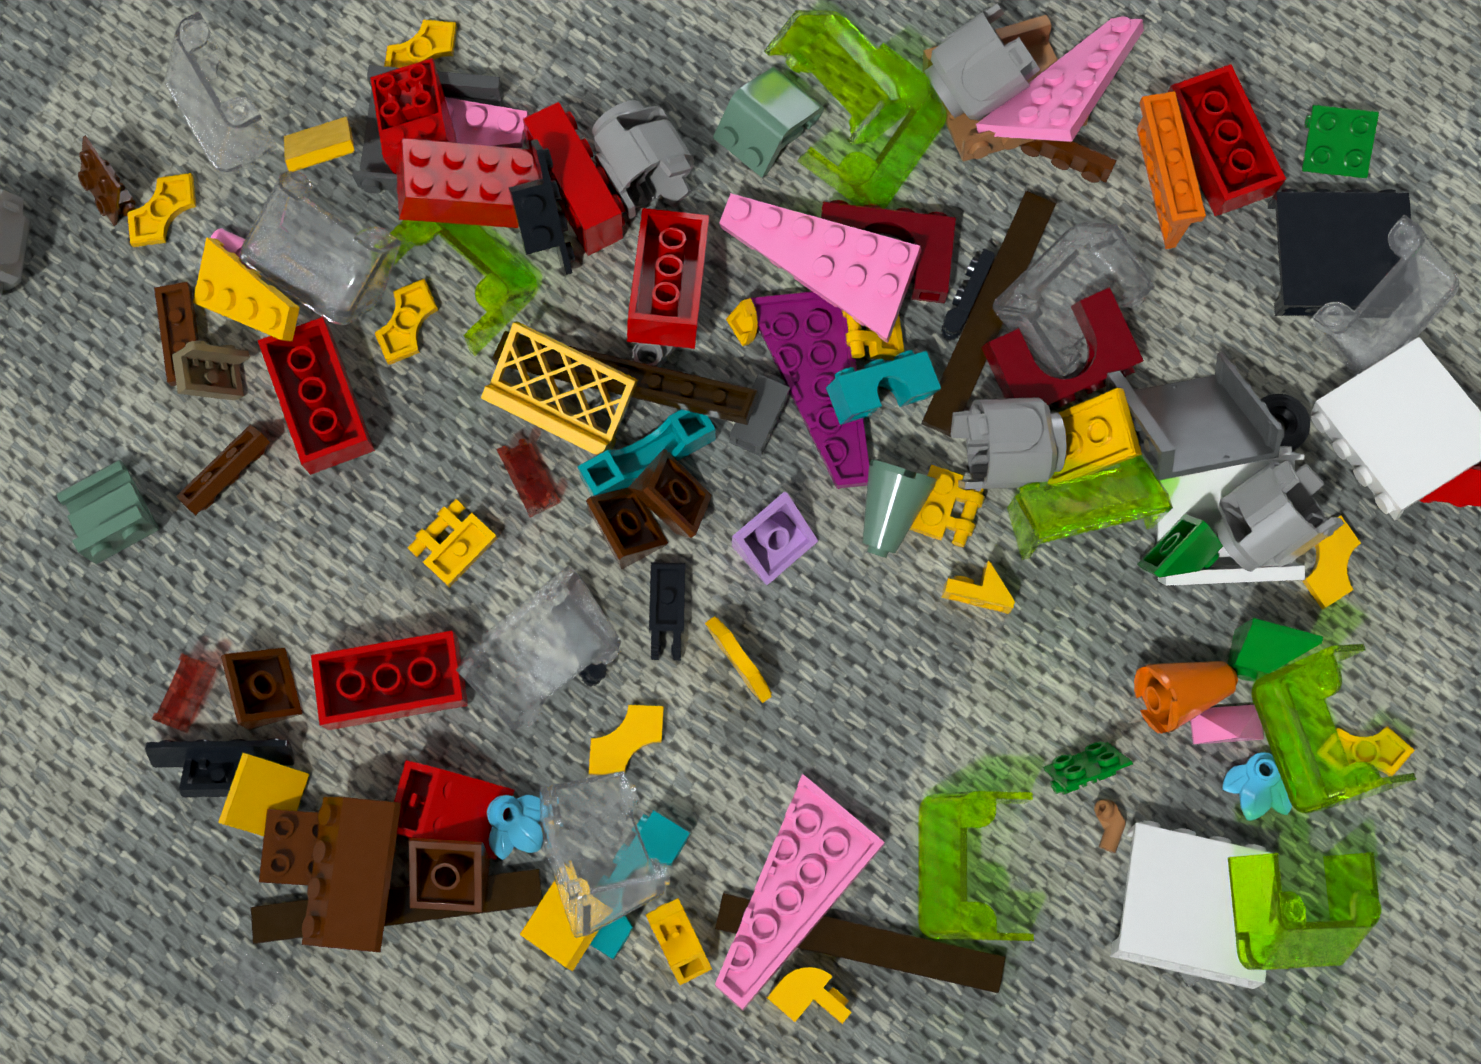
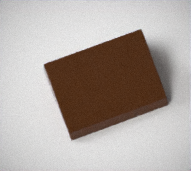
M666 449L662 450L628 487L674 533L689 538L697 534L712 497Z
M629 488L591 496L586 500L593 520L621 569L628 567L668 544L649 508Z
M285 648L228 653L221 656L238 725L252 730L302 714Z
M410 838V908L482 912L490 867V858L483 842Z

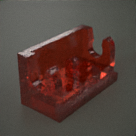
M520 439L518 441L519 445L512 449L504 445L496 450L529 517H532L561 502L532 444H528L526 439Z
M181 653L178 659L181 662L158 712L154 713L151 719L188 733L217 668Z

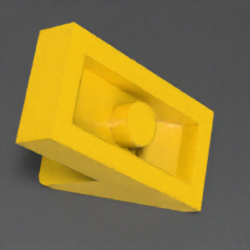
M987 561L983 567L980 585H975L973 579L964 576H954V579L948 578L944 584L941 598L1009 614L1014 608L1015 601L990 561Z

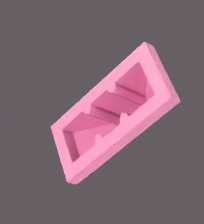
M1259 704L1213 707L1190 720L1193 744L1264 739Z

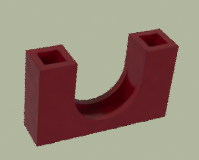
M843 200L823 202L822 219L876 234L893 235L904 242L919 245L921 253L914 271L911 300L945 303L949 289L956 217H948L943 212L915 213L914 210L909 208H898L896 210L882 209L881 206L876 204H865L863 206L849 205V203Z
M1110 287L1070 306L1083 332L1088 348L1086 363L1081 372L1074 378L1058 379L1044 373L1035 363L1019 328L989 341L981 347L1005 399L1039 397L1047 405L1055 402L1057 408L1076 400L1074 393L1084 388L1087 394H1090L1105 387L1104 379L1107 378V373L1121 371L1123 376L1127 377L1136 372L1134 365L1144 360Z

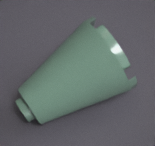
M871 459L868 471L862 543L869 545L867 552L887 558L888 552L896 553L933 491L937 479Z

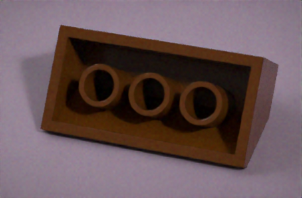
M323 797L322 806L318 814L319 829L317 842L313 849L312 877L307 888V911L302 923V945L381 953L401 803L349 797Z

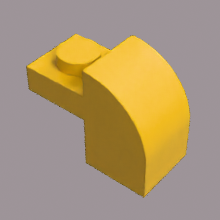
M679 898L669 903H664L655 910L645 914L679 985L712 970Z
M803 967L790 971L782 977L766 997L794 1022L798 1020L813 1000L842 1024L852 1013L845 1007L849 1002L845 996L834 987L829 992L824 989V986L833 976L824 970L813 967Z

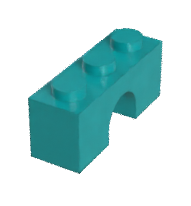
M913 350L900 353L894 357L893 361L886 363L883 359L874 360L864 366L865 369L855 371L853 367L843 369L835 374V379L826 387L840 425L869 417L882 406L877 393L878 386L889 389L894 394L899 407L928 399L941 389L927 351L914 354Z

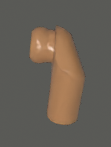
M1100 799L1094 806V812L1104 829L1099 848L1116 853L1126 822L1118 806L1112 800Z

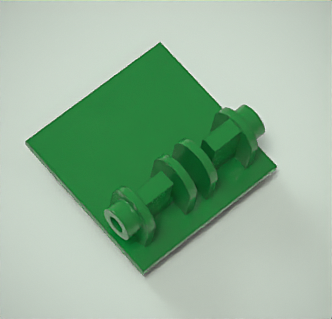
M1313 105L1311 115H1307L1305 118L1304 126L1309 129L1302 171L1367 178L1379 112Z
M1094 742L1087 745L1085 751L1073 756L1071 754L1058 756L1052 760V764L1043 768L1054 779L1050 781L1054 793L1066 795L1080 789L1079 785L1086 787L1089 781L1094 784L1097 782V779L1100 781L1114 776L1117 770L1133 765V762L1108 742Z

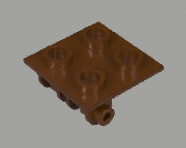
M85 135L82 140V151L79 153L81 170L78 172V178L82 187L86 191L90 190L95 197V203L100 214L107 216L113 226L117 225L118 215L124 214V216H128L127 213L136 209V202L128 190H125V185L120 182V178L116 175L108 160H103Z
M267 809L259 875L260 883L308 886L312 877L313 849L318 836L319 812Z

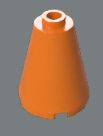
M1224 661L1148 664L1136 671L1134 692L1136 699L1141 696L1143 697L1147 710H1140L1149 727L1160 734L1169 733L1235 692L1238 677L1233 667Z

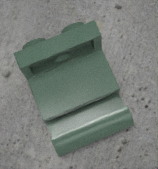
M772 67L740 87L734 93L713 138L762 178L771 170L780 150L801 136L804 130L802 125L809 130L822 115L824 107L775 67Z
M121 460L57 493L59 502L63 506L66 505L70 513L67 517L78 536L72 540L78 553L95 564L106 560L159 530L130 472Z

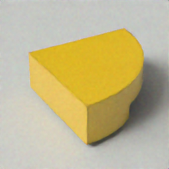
M751 298L742 300L726 318L742 346L753 342L758 327L756 310Z

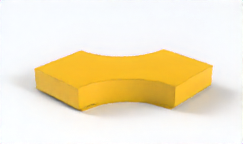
M424 19L420 30L410 40L401 44L387 46L384 66L402 68L431 58L435 60L444 56H453L457 32L456 22Z
M191 173L159 177L156 183V190L151 199L144 206L127 213L129 238L132 247L166 243L167 231L172 221L182 212L196 207L194 178Z
M425 278L393 291L395 298L394 313L389 322L375 332L388 365L420 353L417 342L420 327L431 314L438 311Z
M1341 515L1337 518H1341L1344 524L1335 530L1333 535L1328 536L1315 545L1316 562L1310 575L1302 581L1322 610L1354 590L1348 579L1347 565L1350 555L1361 542Z
M714 616L705 622L715 642L733 664L753 694L762 703L771 698L772 692L763 676L743 651L732 632L718 617Z
M628 705L627 714L615 731L603 737L591 738L589 775L625 776L628 762L638 750L649 744L662 743L664 706Z
M1388 726L1369 737L1354 736L1340 728H1336L1313 755L1339 778H1343L1354 769L1362 767L1380 770L1391 777L1415 750Z

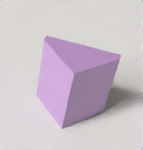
M783 492L732 536L733 549L766 585L771 583L818 542L816 536L786 492Z

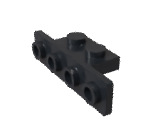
M535 139L530 142L539 180L509 187L523 248L526 255L556 247L558 259L566 275L572 274L570 262L575 261V255L570 241L565 243L563 232L568 231V226L563 211L558 212L556 201L561 200L556 180H550L548 169L553 168L551 154L548 148L543 149L539 141Z
M277 738L252 741L244 739H233L231 741L199 739L185 742L162 740L160 742H147L145 746V752L152 767H183L179 792L182 797H227L242 753L283 766H292L295 761L290 742Z

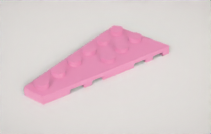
M1125 16L1111 18L1029 82L1030 87L976 124L978 133L990 130L995 132L994 137L1072 142L1143 33V20L1130 19Z
M730 193L719 222L724 231L752 250L758 251L779 269H784L795 280L834 307L842 309L860 325H865L878 334V337L885 342H889L921 253L919 245Z
M802 774L794 797L789 804L784 821L774 840L755 886V891L745 910L740 927L715 983V987L742 1011L773 977L885 843L804 774Z

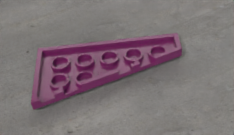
M814 292L751 298L757 314L758 329L786 386L790 387V395L836 489L867 486L869 459L864 421L859 419L840 425L826 387L835 379L837 372L850 367L857 371L856 360L852 358L850 346L846 344L845 334L848 333L847 319L842 315V309L834 307Z

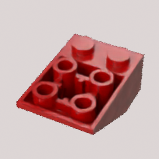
M433 58L370 77L382 155L394 174H396V159L402 138L457 143L455 130Z
M406 760L394 802L401 803L397 835L408 838L483 842L489 858L496 860L497 856L491 850L488 840L492 826L488 821L487 809L489 804L498 796H514L515 789ZM509 807L506 808L503 812L504 820L508 818L510 811Z

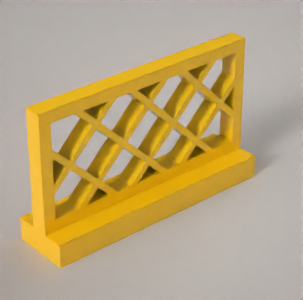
M516 321L512 324L491 382L485 386L481 399L582 449L599 455L606 450H613L617 440L615 438L638 380ZM519 333L530 338L535 352L520 356L516 346ZM540 343L547 347L542 349ZM551 349L560 352L565 366L551 371L543 352ZM511 354H512L514 360L509 361V359H510V357H511ZM537 355L544 374L530 379L522 360ZM570 358L578 362L572 363ZM516 363L523 382L512 385L502 380L506 367ZM581 364L589 366L596 381L581 386L574 367ZM567 370L574 389L560 394L553 375ZM601 373L607 375V377L602 378ZM546 378L553 397L546 400L537 397L532 386L533 382ZM611 379L626 385L622 397L611 401L604 382ZM598 385L605 404L590 409L583 390ZM574 393L577 394L583 412L575 415L566 411L562 400L563 397ZM555 401L557 406L551 404L550 402ZM619 403L615 411L613 405ZM607 408L612 421L608 431L596 425L592 415L593 412ZM585 416L587 421L580 417Z

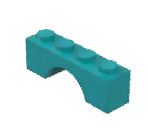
M681 409L668 416L665 422L648 436L627 447L618 450H606L577 466L578 471L591 496L628 488L662 450L666 449L679 461L715 441L716 429L707 415Z
M654 810L650 817L643 814L633 830V833L638 835L631 847L623 846L614 861V864L619 867L613 877L610 879L605 876L594 894L612 906L613 909L590 945L615 960L634 929L625 914L623 905L624 892L628 882L638 871L647 866L656 864L672 866L691 836L690 832Z

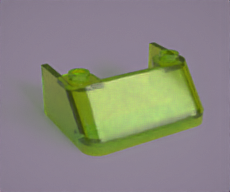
M795 10L764 50L768 56L783 55L786 58L787 66L796 73H813L852 115L848 120L851 127L849 129L851 136L847 139L851 145L875 141L910 113L920 102L917 92L852 23L836 11Z
M882 43L870 55L868 61L897 82V95L905 104L911 107V110L879 156L874 161L865 153L851 152L836 166L810 146L799 157L797 162L856 206L876 204L885 209L943 127L947 114L928 77L885 43Z
M403 220L371 251L379 270L384 275L414 245H426L439 235L484 276L476 286L475 298L479 306L486 313L463 335L470 353L476 356L535 297L538 291L535 275L479 225Z
M1133 458L1121 462L1119 468L1041 487L1038 482L1024 485L1019 488L1020 493L1013 498L1007 507L1021 559L1025 560L1029 559L1039 544L1140 519L1144 520L1146 529L1153 528L1173 509L1169 493L1146 462H1141L1140 458Z
M1364 644L1327 647L1257 679L1253 684L1251 694L1289 801L1293 808L1300 813L1318 812L1358 801L1417 780L1414 773L1381 778L1378 769L1369 762H1356L1349 765L1325 699L1338 693L1342 686V674L1337 663L1366 651Z
M969 791L931 794L921 801L918 807L917 923L922 934L930 939L1034 941V934L997 933V918L994 910L982 902H967V828H982L989 825L995 818L996 804H1025L1033 800V792Z
M1374 852L1323 856L1330 921L1306 922V908L1298 894L1292 891L1282 892L1278 853L1228 857L1238 959L1242 966L1248 970H1271L1343 965L1374 928L1381 915L1382 908L1379 901Z

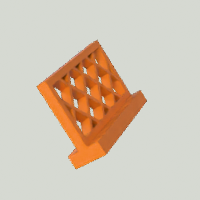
M1173 91L1142 96L1139 104L1143 117L1137 127L1165 249L1175 248L1189 225L1201 222L1206 217L1176 93Z

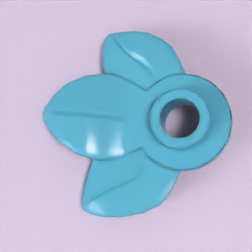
M1260 752L1254 754L1245 765L1234 766L1225 775L1222 789L1229 793L1239 794L1240 806L1248 821L1263 816L1271 807L1282 815H1288L1293 804L1292 788L1281 776L1282 767L1279 760L1270 753ZM1262 763L1266 764L1270 769L1268 776H1263L1259 771Z
M529 794L517 799L510 795L496 797L487 809L488 821L492 826L488 840L494 854L503 860L512 852L514 847L527 853L539 851L543 844V832L538 822L549 814L550 809L542 799ZM509 807V816L506 820H504L503 812L506 808Z

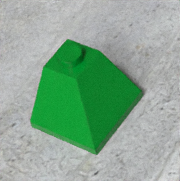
M1184 514L1137 565L1158 578L1197 572L1203 567L1206 569L1215 563L1220 556L1218 551L1223 545L1205 521Z
M1252 618L1234 630L1227 664L1233 667L1239 679L1254 682L1257 678L1270 674L1322 644L1323 636Z

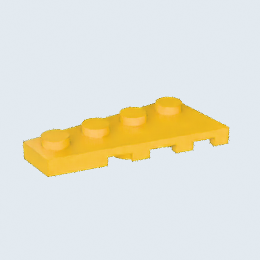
M206 237L193 303L280 340L293 341L300 307L276 287L267 285L261 280L262 276L254 269H248L241 263L242 259L235 253L225 250L223 248L224 244L218 239Z

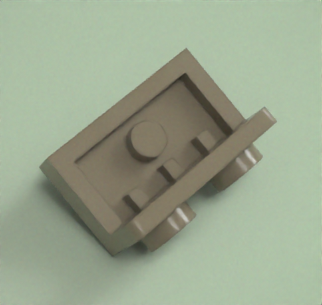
M191 341L183 349L172 355L178 394L225 400H238L244 396L239 364L250 358L249 351L235 349L233 345L212 346L207 345L205 341Z

